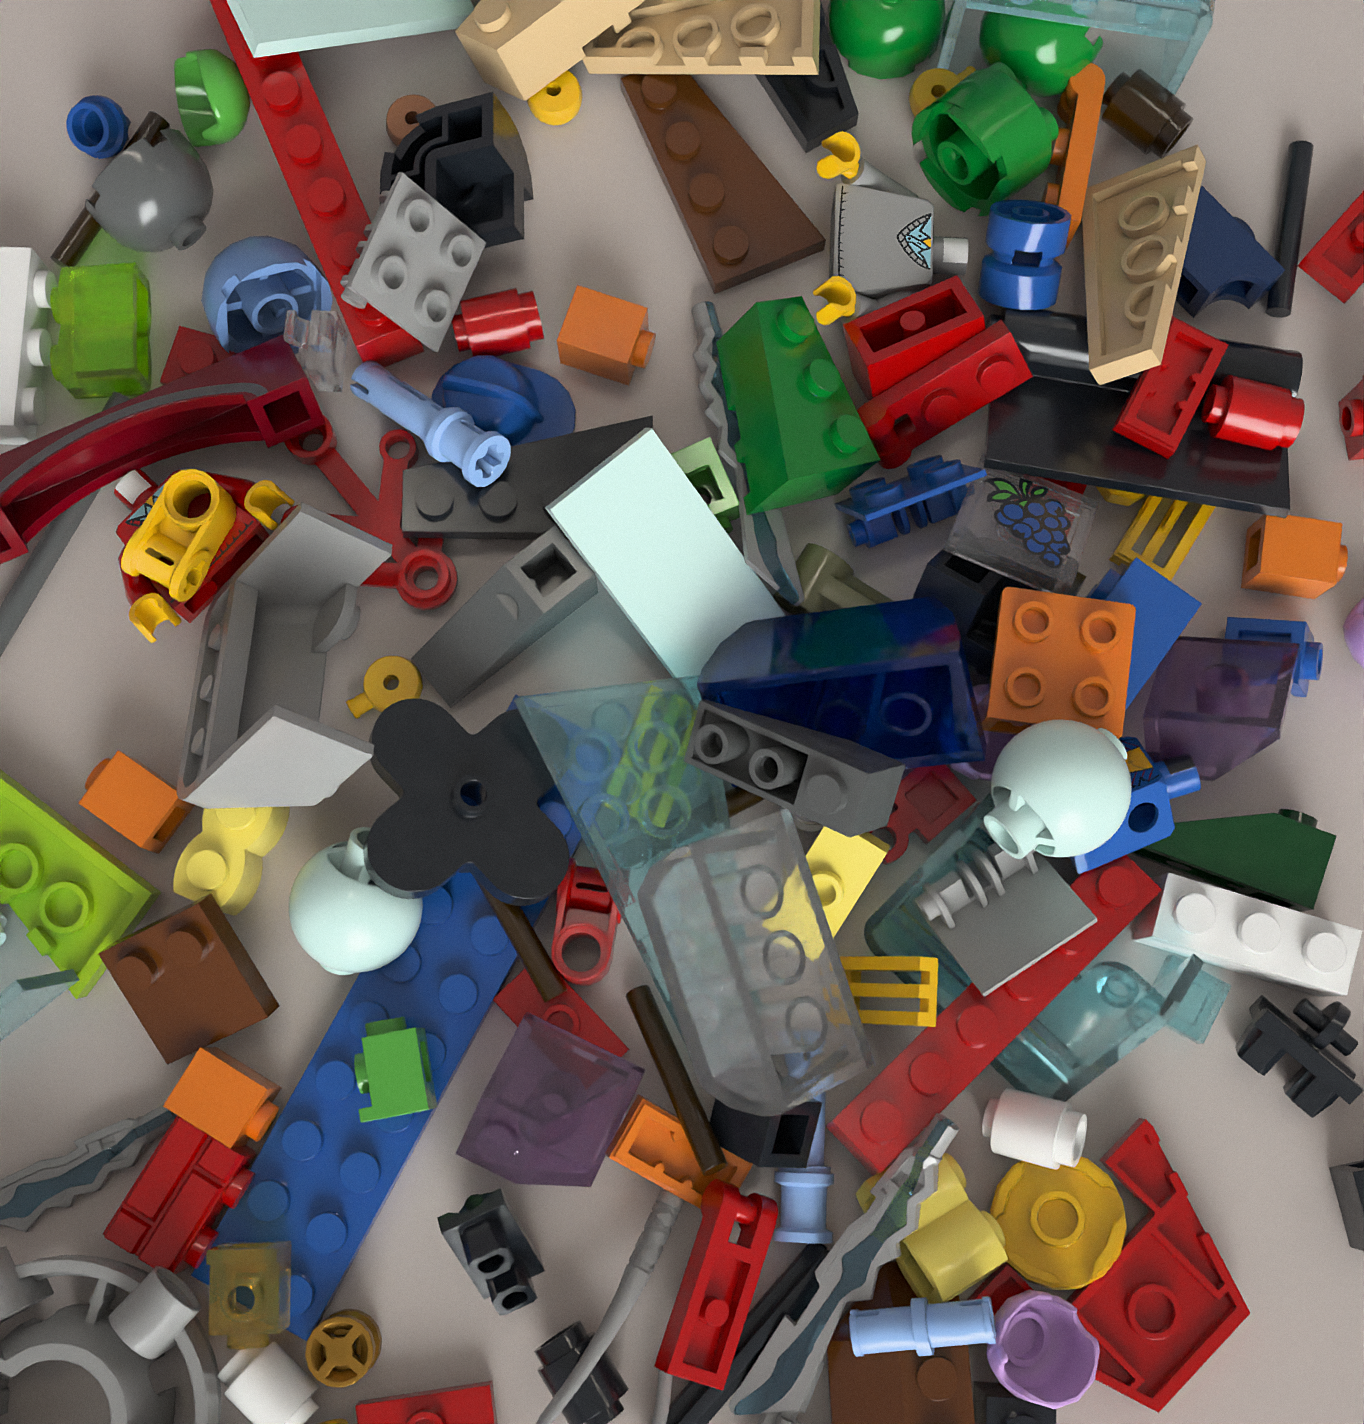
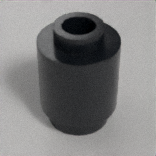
M580 1320L551 1337L534 1351L542 1365L537 1371L552 1397L555 1396L577 1365L595 1332L588 1334ZM606 1350L591 1373L561 1411L568 1424H607L624 1410L619 1399L629 1388Z

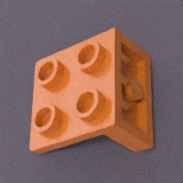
M1014 587L1004 588L1000 594L989 691L978 703L975 729L1017 735L1034 724L1062 719L1081 722L1095 729L1104 728L1118 739L1122 737L1136 616L1135 606L1127 603Z

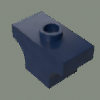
M1201 185L1176 301L1193 318L1208 305L1220 300L1236 301L1250 309L1268 293L1285 269L1259 244L1250 226L1242 219L1233 217Z

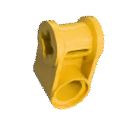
M186 469L172 475L164 484L162 492L143 524L130 538L122 556V570L135 577L143 574L169 589L171 598L179 602H185L190 599L203 583L213 557L234 525L236 505L231 495L206 472L197 469ZM210 493L211 504L209 509L197 518H188L190 502L201 494ZM161 557H164L165 559L173 562L174 564L172 566H169L164 562L160 561L159 559Z

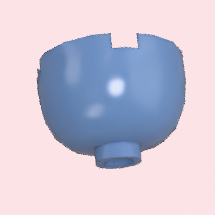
M250 236L230 244L214 258L205 273L201 302L211 331L228 353L229 350L236 353L243 352L284 334L294 354H297L308 345L306 340L300 337L310 332L316 323L321 330L327 323L333 299L329 282L314 262L297 245L271 236Z

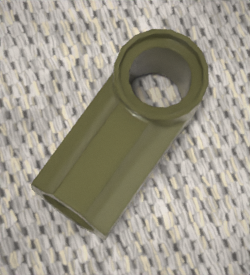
M808 543L795 561L804 594V601L798 606L794 605L796 602L794 594L785 579L780 584V589L773 595L775 601L797 619L816 627L823 624L879 659L909 610L854 577V571L850 565L832 551L820 545Z

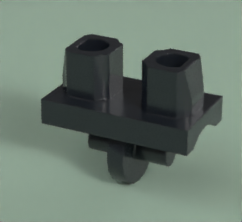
M1263 995L1249 1008L1253 1021L1245 1029L1235 1045L1237 1055L1263 1076L1286 1053L1303 1065L1283 1086V1089L1291 1101L1313 1118L1333 1104L1339 1096L1350 1105L1364 1091L1354 1081L1356 1077L1355 1072L1325 1048L1331 1044L1346 1057L1358 1045V1041L1343 1029L1349 1020L1351 1011L1341 1002L1335 1001L1321 1011L1308 999H1302L1295 1006L1293 1013L1308 1025L1306 1030Z
M501 1188L491 1193L471 1195L466 1199L459 1213L448 1212L437 1217L441 1234L483 1299L485 1300L490 1297L499 1315H507L533 1303L537 1299L531 1277L544 1272L545 1268L539 1252Z

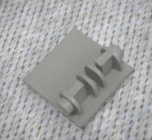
M398 172L390 190L381 192L379 197L380 207L372 224L366 225L363 231L368 240L358 242L356 251L360 254L359 259H355L349 274L344 275L341 279L340 284L345 288L341 298L350 305L364 309L368 302L429 349L438 352L486 242L403 172Z
M996 842L987 848L988 851L985 853L977 849L972 852L973 861L968 864L963 860L955 863L956 872L954 870L933 884L925 883L922 885L924 893L911 901L984 997L1098 921L1097 917L1045 857L1034 849L1022 859L1012 857Z

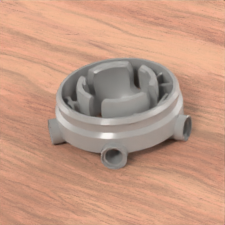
M7 1246L0 1248V1324L53 1295L54 1292L47 1279L49 1277L78 1275L98 1279L94 1294L90 1298V1305L73 1304L65 1306L44 1321L33 1318L18 1325L6 1337L0 1340V1416L8 1413L10 1390L7 1385L11 1377L16 1376L24 1368L34 1363L47 1360H62L80 1365L100 1383L109 1401L110 1424H173L176 1403L175 1387L156 1394L149 1378V1368L154 1361L163 1357L165 1352L178 1344L189 1370L193 1387L195 1424H220L221 1385L220 1379L217 1377L219 1371L209 1338L196 1317V1314L201 1309V1305L194 1292L177 1275L162 1266H156L148 1273L128 1263L88 1255H58L40 1258L16 1266ZM118 1286L130 1294L113 1310L110 1307L116 1297L115 1291Z

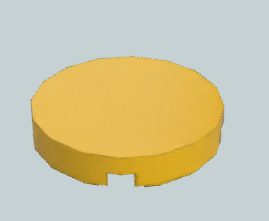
M1080 1157L1078 1164L1074 1168L1061 1164L1057 1170L1025 1161L1014 1164L997 1184L990 1208V1214L998 1222L1005 1236L1006 1244L1003 1248L1008 1257L1007 1264L1028 1282L1052 1290L1082 1288L1103 1277L1120 1256L1127 1230L1123 1200L1113 1181L1107 1173L1085 1157Z

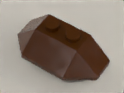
M896 1260L889 1261L879 1267L873 1299L852 1302L839 1319L826 1349L831 1424H975L968 1344L935 1347L934 1355L918 1356L916 1349L871 1353L856 1357L854 1354L850 1336V1310L858 1309L859 1311L911 1306V1298H918L905 1279ZM959 1295L948 1302L960 1301Z

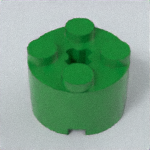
M996 62L988 68L972 72L920 111L913 121L911 135L913 146L922 140L927 157L919 164L935 191L949 205L963 213L973 207L981 210L978 216H988L993 203L1009 200L1045 172L1051 160V142L1058 137L1059 129L1052 113L1043 107L1037 106L1029 93L1017 82L1013 71L1006 64Z

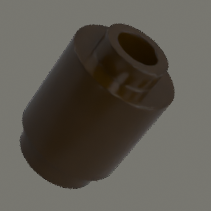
M1142 69L1137 70L1131 77L1122 72L1103 94L1102 105L1106 107V110L1101 120L1145 155L1152 151L1159 158H1164L1181 139L1194 119L1184 111L1186 104Z

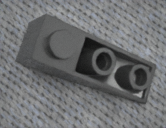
M554 525L506 562L411 659L448 706L452 708L598 593L596 575Z
M706 699L700 700L684 762L849 838L887 826L906 766L902 762L848 739Z

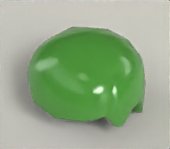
M216 49L188 51L186 57L175 60L174 80L178 110L189 142L194 147L225 144L235 139L244 129L250 110V96L236 62Z

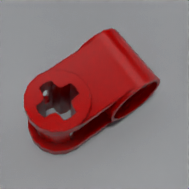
M569 857L567 873L558 886L556 901L557 917L551 946L553 963L559 974L567 982L577 986H591L601 981L609 972L613 959L617 927L621 923L629 866L619 865L616 871L577 865L576 859ZM585 889L599 890V891H605V892L591 891V890H585ZM578 938H589L600 946L601 955L598 963L587 971L577 972L572 970L564 961V953L567 946Z

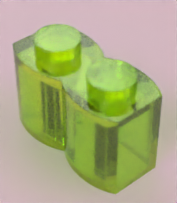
M136 262L62 267L59 276V286L53 287L50 295L53 317L56 323L61 325L58 344L52 345L50 350V365L55 380L61 382L75 399L110 397L113 391L125 396L141 395L150 391L152 377L149 341L151 330V294L149 281Z

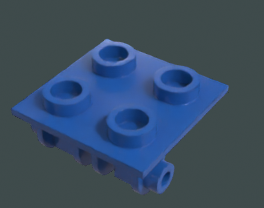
M942 455L931 456L906 467L908 476L886 484L884 477H878L854 485L849 489L851 497L835 503V507L837 510L855 518L854 522L847 524V531L854 547L865 544L870 549L898 537L894 522L903 536L910 533V523L905 510L907 506L915 524L920 529L928 526V520L933 524L961 514L962 506L971 503L970 493L966 484L987 476L986 470L962 464L960 459L944 462Z

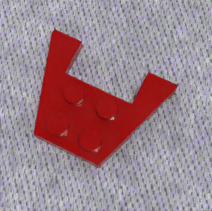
M1139 1118L1099 1161L1148 1209V1213L1124 1238L1120 1256L1106 1274L1082 1288H1077L1066 1301L1077 1308V1316L1082 1325L1099 1342L1100 1354L1095 1380L1159 1413L1249 1316L1250 1311L1210 1234L1204 1231L1187 1198L1189 1194L1177 1171H1173L1159 1144L1161 1140L1154 1127L1146 1119ZM1005 1262L996 1271L991 1273L967 1300L982 1299V1297L990 1296L995 1315L1007 1298L1033 1289Z

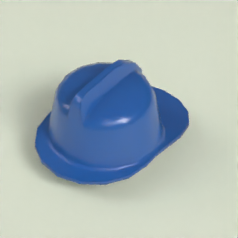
M477 355L453 365L440 377L432 392L431 400L442 408H461L472 416L475 426L485 432H498L508 439L510 446L570 434L575 429L576 409L570 393L556 378L540 370L507 362L493 355Z

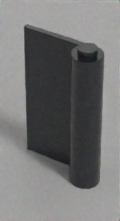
M1003 307L1001 315L990 313L986 329L1000 320L1004 322L1011 332L1033 377L989 403L984 468L1282 518L1287 517L1290 512L1288 448L1276 446L1273 450L1269 451L1211 437L1209 434V423L1202 421L1201 413L1210 387L1213 384L1220 386L1228 375L1290 389L1292 396L1296 397L1303 370V358L1299 351L1217 338L1227 343L1228 347L1176 452L1167 459L1112 430L1141 372L1102 385L1097 383L1089 370L1087 316L1045 309L1018 310Z

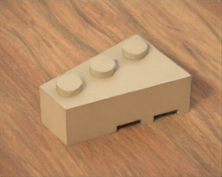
M481 0L457 28L455 33L484 83L526 101L586 57L582 47L610 26L618 33L632 23L628 13L646 0Z

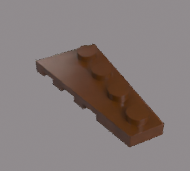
M629 74L620 78L623 96L714 294L824 250L826 239L690 74Z

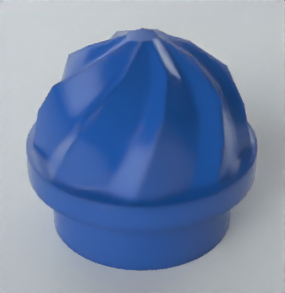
M92 95L81 99L67 116L66 126L70 140L79 150L91 157L99 159L113 157L120 153L126 142L130 140L128 129L131 121L124 115L122 107L106 96Z

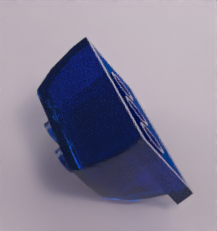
M935 597L915 598L747 622L719 644L702 668L697 681V687L702 700L706 699L848 739L906 764L905 769L985 761L987 743L960 633L953 612Z

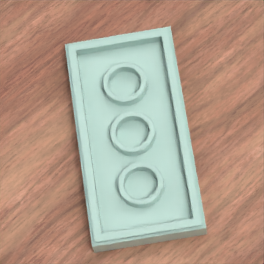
M226 0L254 58L457 29L474 10L471 0Z
M644 428L545 507L695 706H699L700 700L712 701L797 631L755 571L745 563L744 556L652 428Z

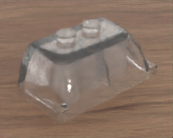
M790 810L776 811L672 849L649 868L637 893L638 903L697 1080L703 1090L729 1108L761 1117L777 1116L876 1066Z

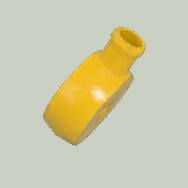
M968 66L957 75L943 68H933L921 73L912 84L909 92V103L913 115L916 117L920 111L938 99L935 97L942 96L972 72L976 71L973 66Z
M567 70L527 99V104L539 121L548 125H561L571 121L578 114L583 93L577 78Z
M401 656L381 657L374 661L365 673L363 680L364 692L347 700L346 704L353 716L358 719L372 708L383 712L395 702L412 698L419 699L423 688L421 673L417 666L407 658ZM391 680H399V685L396 689L387 690V685Z

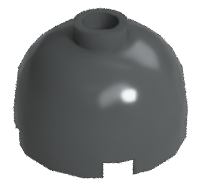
M170 128L161 130L160 132L168 141L161 142L154 147L145 138L133 143L114 158L93 183L92 187L99 193L100 197L96 204L86 199L85 207L104 231L120 245L137 252H162L173 246L182 251L195 244L205 233L206 225L203 221L210 211L214 188L206 164L197 150L179 130Z

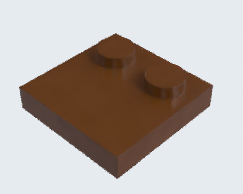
M211 893L113 942L98 954L167 1065L198 1051L200 1047L211 1045L268 1018L280 1006Z

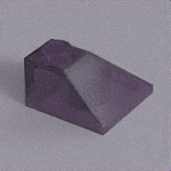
M1179 636L1158 666L1143 714L1145 750L1153 762L1189 753L1195 763L1200 780L1215 781L1280 739L1299 659L1300 644Z
M526 1012L487 1084L455 1154L515 1184L591 1187L606 1156L605 1152L618 1131L646 1070Z

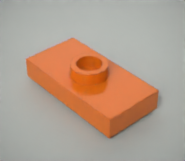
M639 1094L605 1152L610 1159L700 1209L704 1190L712 1180L720 1179L734 1184L740 1189L753 1165L721 1148L728 1165L714 1174L704 1176L678 1116Z

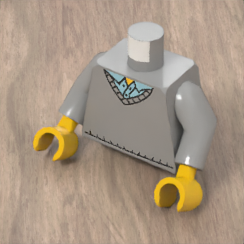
M842 131L822 141L823 148L831 151L833 155H828L817 161V173L826 179H831L841 174L842 183H836L831 208L829 279L813 290L814 296H821L828 301V305L816 312V318L820 324L829 325L837 319L843 323H848L932 286L933 274L965 275L968 263V238L933 236L934 205L930 201L918 198V195L860 156L858 142L851 134Z

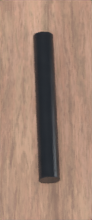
M1294 141L1289 144L1273 256L1285 271L1269 290L1266 314L1277 318L1289 316L1292 310L1314 148L1313 144L1308 141Z

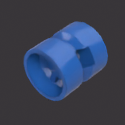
M1012 199L993 203L989 211L985 243L993 252L984 255L982 259L978 295L991 304L1018 310H1039L1055 305L1062 273V266L1055 260V257L1065 252L1072 215L1057 205L1040 201Z

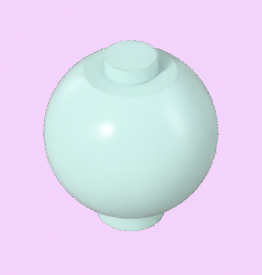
M1058 719L1044 721L1018 733L1001 751L993 769L991 795L995 808L984 817V824L991 837L1006 853L1016 859H1022L1033 849L1046 856L1073 857L1100 847L1119 829L1127 815L1131 801V777L1125 761L1127 759V752L1123 744L1114 734L1104 728L1095 729L1092 726L1073 720Z
M370 827L356 828L351 831L348 841L332 844L313 855L299 871L290 892L289 919L297 941L325 970L338 975H351L353 973L372 971L394 961L413 941L422 918V898L402 899L392 896L380 889L369 876L364 864L363 851L366 838L371 829Z

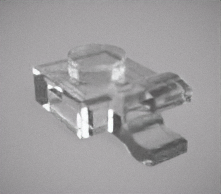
M287 310L283 338L287 343L299 347V363L302 369L307 370L318 391L342 392L348 335L337 311L312 310L311 321L298 317L295 310Z

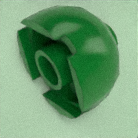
M830 0L826 14V28L832 44L836 45L840 54L849 60L848 67L857 74L879 80L901 78L914 72L917 64L923 62L928 56L930 59L937 50L945 21L944 0Z
M990 0L980 23L979 48L986 65L990 67L996 62L1006 64L1015 74L1017 82L1029 94L1037 97H1048L1064 93L1069 78L1075 76L1088 64L1094 62L1102 49L1104 41L1099 36L1090 42L1085 35L1091 24L1060 0Z

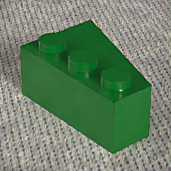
M802 296L756 302L716 342L728 410L736 411L741 439L734 444L737 462L745 463L750 492L743 497L747 515L838 495L880 461L866 427L852 402L840 373Z

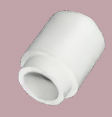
M1006 1088L1001 1094L1000 1099L992 1097L989 1100L984 1113L982 1133L984 1137L991 1138V1150L995 1154L1055 1170L1061 1164L1074 1168L1078 1164L1083 1151L1087 1131L1086 1114L1073 1111L1070 1103Z
M258 1334L246 1343L217 1375L228 1387L224 1395L253 1424H305L319 1408L311 1397L320 1386L275 1341L268 1345Z

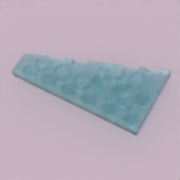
M706 674L518 697L514 702L699 1073L712 1074L769 1062L723 779L684 762L700 700L706 699L710 701Z

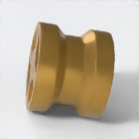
M343 1309L333 1313L312 1331L307 1341L305 1358L310 1372L319 1382L329 1387L343 1388L355 1384L375 1365L381 1353L382 1337L379 1326L370 1315L357 1309ZM333 1333L339 1337L334 1338L331 1334ZM354 1342L356 1343V1353L360 1355V1358L354 1354Z

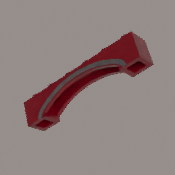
M285 335L275 337L0 454V565L28 553L27 543L45 526L75 503L135 469H141L182 453L222 444L265 441L267 447L270 448L325 424V419L307 376Z

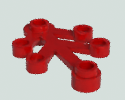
M324 415L325 424L284 441L287 449L298 462L305 465H316L357 514V516L329 515L392 544L391 557L396 563L383 562L360 586L397 589L405 603L419 610L439 608L452 598L457 588L458 574L452 560L443 553L444 538H418L417 547L409 538H403L401 529L403 470L412 468L419 458L418 446L414 437L409 432L402 429H394L387 432L380 440L379 451L384 461L379 500L375 498L336 451L337 436L331 423ZM313 434L323 436L322 445L318 449L313 451L303 449V442L308 436ZM405 442L410 445L406 456L399 459L389 456V449L393 444ZM298 505L292 506L285 511V513L282 516L281 523L291 514V512ZM425 571H432L438 575L436 585L428 590L418 588L416 586L418 576Z

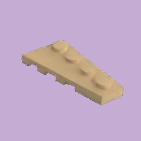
M646 0L628 13L632 23L616 33L610 26L582 47L586 55L582 60L589 74L819 75L820 0Z
M1198 144L1086 189L1082 212L1089 370L1099 385L1161 365L1206 165V160Z

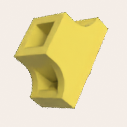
M823 826L764 925L821 959L886 856L890 845L869 832L849 838Z

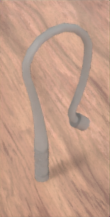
M660 1190L655 1201L656 1204L652 1208L653 1212L650 1213L644 1225V1231L641 1232L635 1245L636 1249L633 1250L629 1258L630 1262L626 1265L618 1289L599 1328L577 1365L539 1416L536 1424H552L614 1339L650 1279V1273L655 1269L654 1264L657 1263L663 1251V1245L666 1244V1240L672 1231L671 1227L677 1220V1213H680L685 1202L682 1198L669 1191ZM659 1370L656 1401L651 1424H666L669 1412L673 1375Z

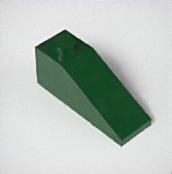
M1279 809L1278 814L1264 813L1174 822L1175 829L1169 837L1130 854L1223 889L1304 912L1314 909L1337 836L1317 829L1318 820L1310 815L1291 809Z

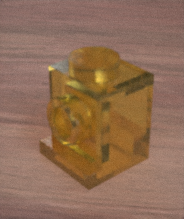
M291 1241L222 1243L207 1250L206 1265H210L208 1336L227 1335L228 1349H256L269 1346V1334H279L290 1326ZM238 1286H246L254 1294L255 1303L250 1311H243L236 1306V1288Z

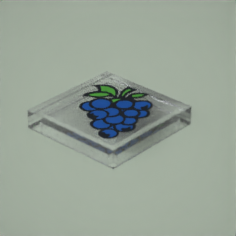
M982 454L977 468L985 469L987 476L970 482L943 550L1040 591L1068 595L1100 502L1041 477L984 468V454Z

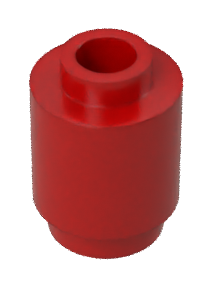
M517 288L461 300L460 307L462 313L454 315L451 321L459 352L471 350L473 357L477 355H493L497 357L531 349L530 342L544 339L533 290L518 294Z
M1228 375L1220 386L1213 384L1208 390L1203 403L1201 418L1203 422L1209 423V434L1211 437L1271 451L1276 446L1289 448L1294 443L1302 426L1305 404L1303 399L1293 397L1290 389Z

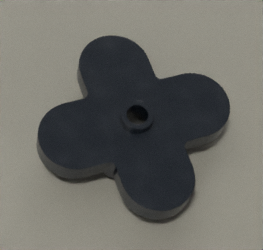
M415 698L395 702L379 715L369 737V743L374 744V754L370 761L376 773L397 794L399 800L377 818L364 844V864L373 882L384 892L402 899H419L439 890L458 872H470L492 896L507 904L516 906L532 905L541 902L551 895L567 873L569 850L563 834L541 811L537 802L557 784L569 762V745L561 727L542 712L519 708L500 714L477 734H469L443 707L428 700ZM461 795L471 798L478 806L466 804L462 800Z

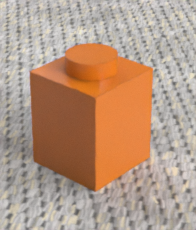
M577 285L556 340L560 363L629 386L636 366L643 369L646 368L653 351L656 333L649 331L647 307Z
M1263 514L1247 529L1241 588L1316 599L1335 586L1345 573L1348 550L1346 545H1341L1342 523L1287 515L1286 518Z
M119 750L112 759L106 758L102 760L92 770L85 782V789L88 791L79 801L81 806L137 846L157 854L162 851L195 806L180 800L177 796V788L137 759Z
M200 1047L163 1107L231 1149L246 1145L250 1138L258 1142L265 1135L279 1112V1107L272 1102L282 1087L217 1047Z

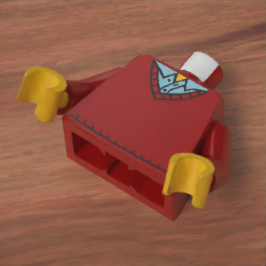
M135 469L126 474L115 487L114 495L131 511L115 531L125 545L119 554L118 561L126 598L131 606L128 615L129 620L150 643H154L157 640L153 635L154 630L164 620H170L174 626H178L181 623L179 614L191 623L213 601L220 588L270 536L261 523L269 530L274 531L278 527V523L271 518L273 511L282 504H288L292 507L295 501L270 480H262L255 483L244 478L206 472L231 495L236 505V519L233 527L229 530L213 557L203 583L190 599L185 602H179L171 598L168 588L143 574L135 577L125 573L121 568V560L130 538L143 524L162 492L164 484L172 475L181 470L172 472L160 485L154 482L141 469ZM210 493L201 494L190 502L188 518H197L209 509L211 504ZM161 557L159 559L160 561L164 562L169 566H172L174 564L173 562L165 559L164 557Z

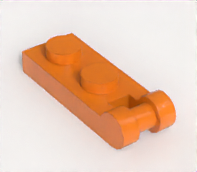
M1093 63L1088 64L1078 74L1069 78L1066 91L1062 93L1058 102L1057 113L1066 125L1065 128L1058 127V137L1052 141L1050 164L1058 166L1055 183H1046L1041 202L1057 205L1072 215L1066 248L1069 247L1082 218L1105 87L1104 72Z

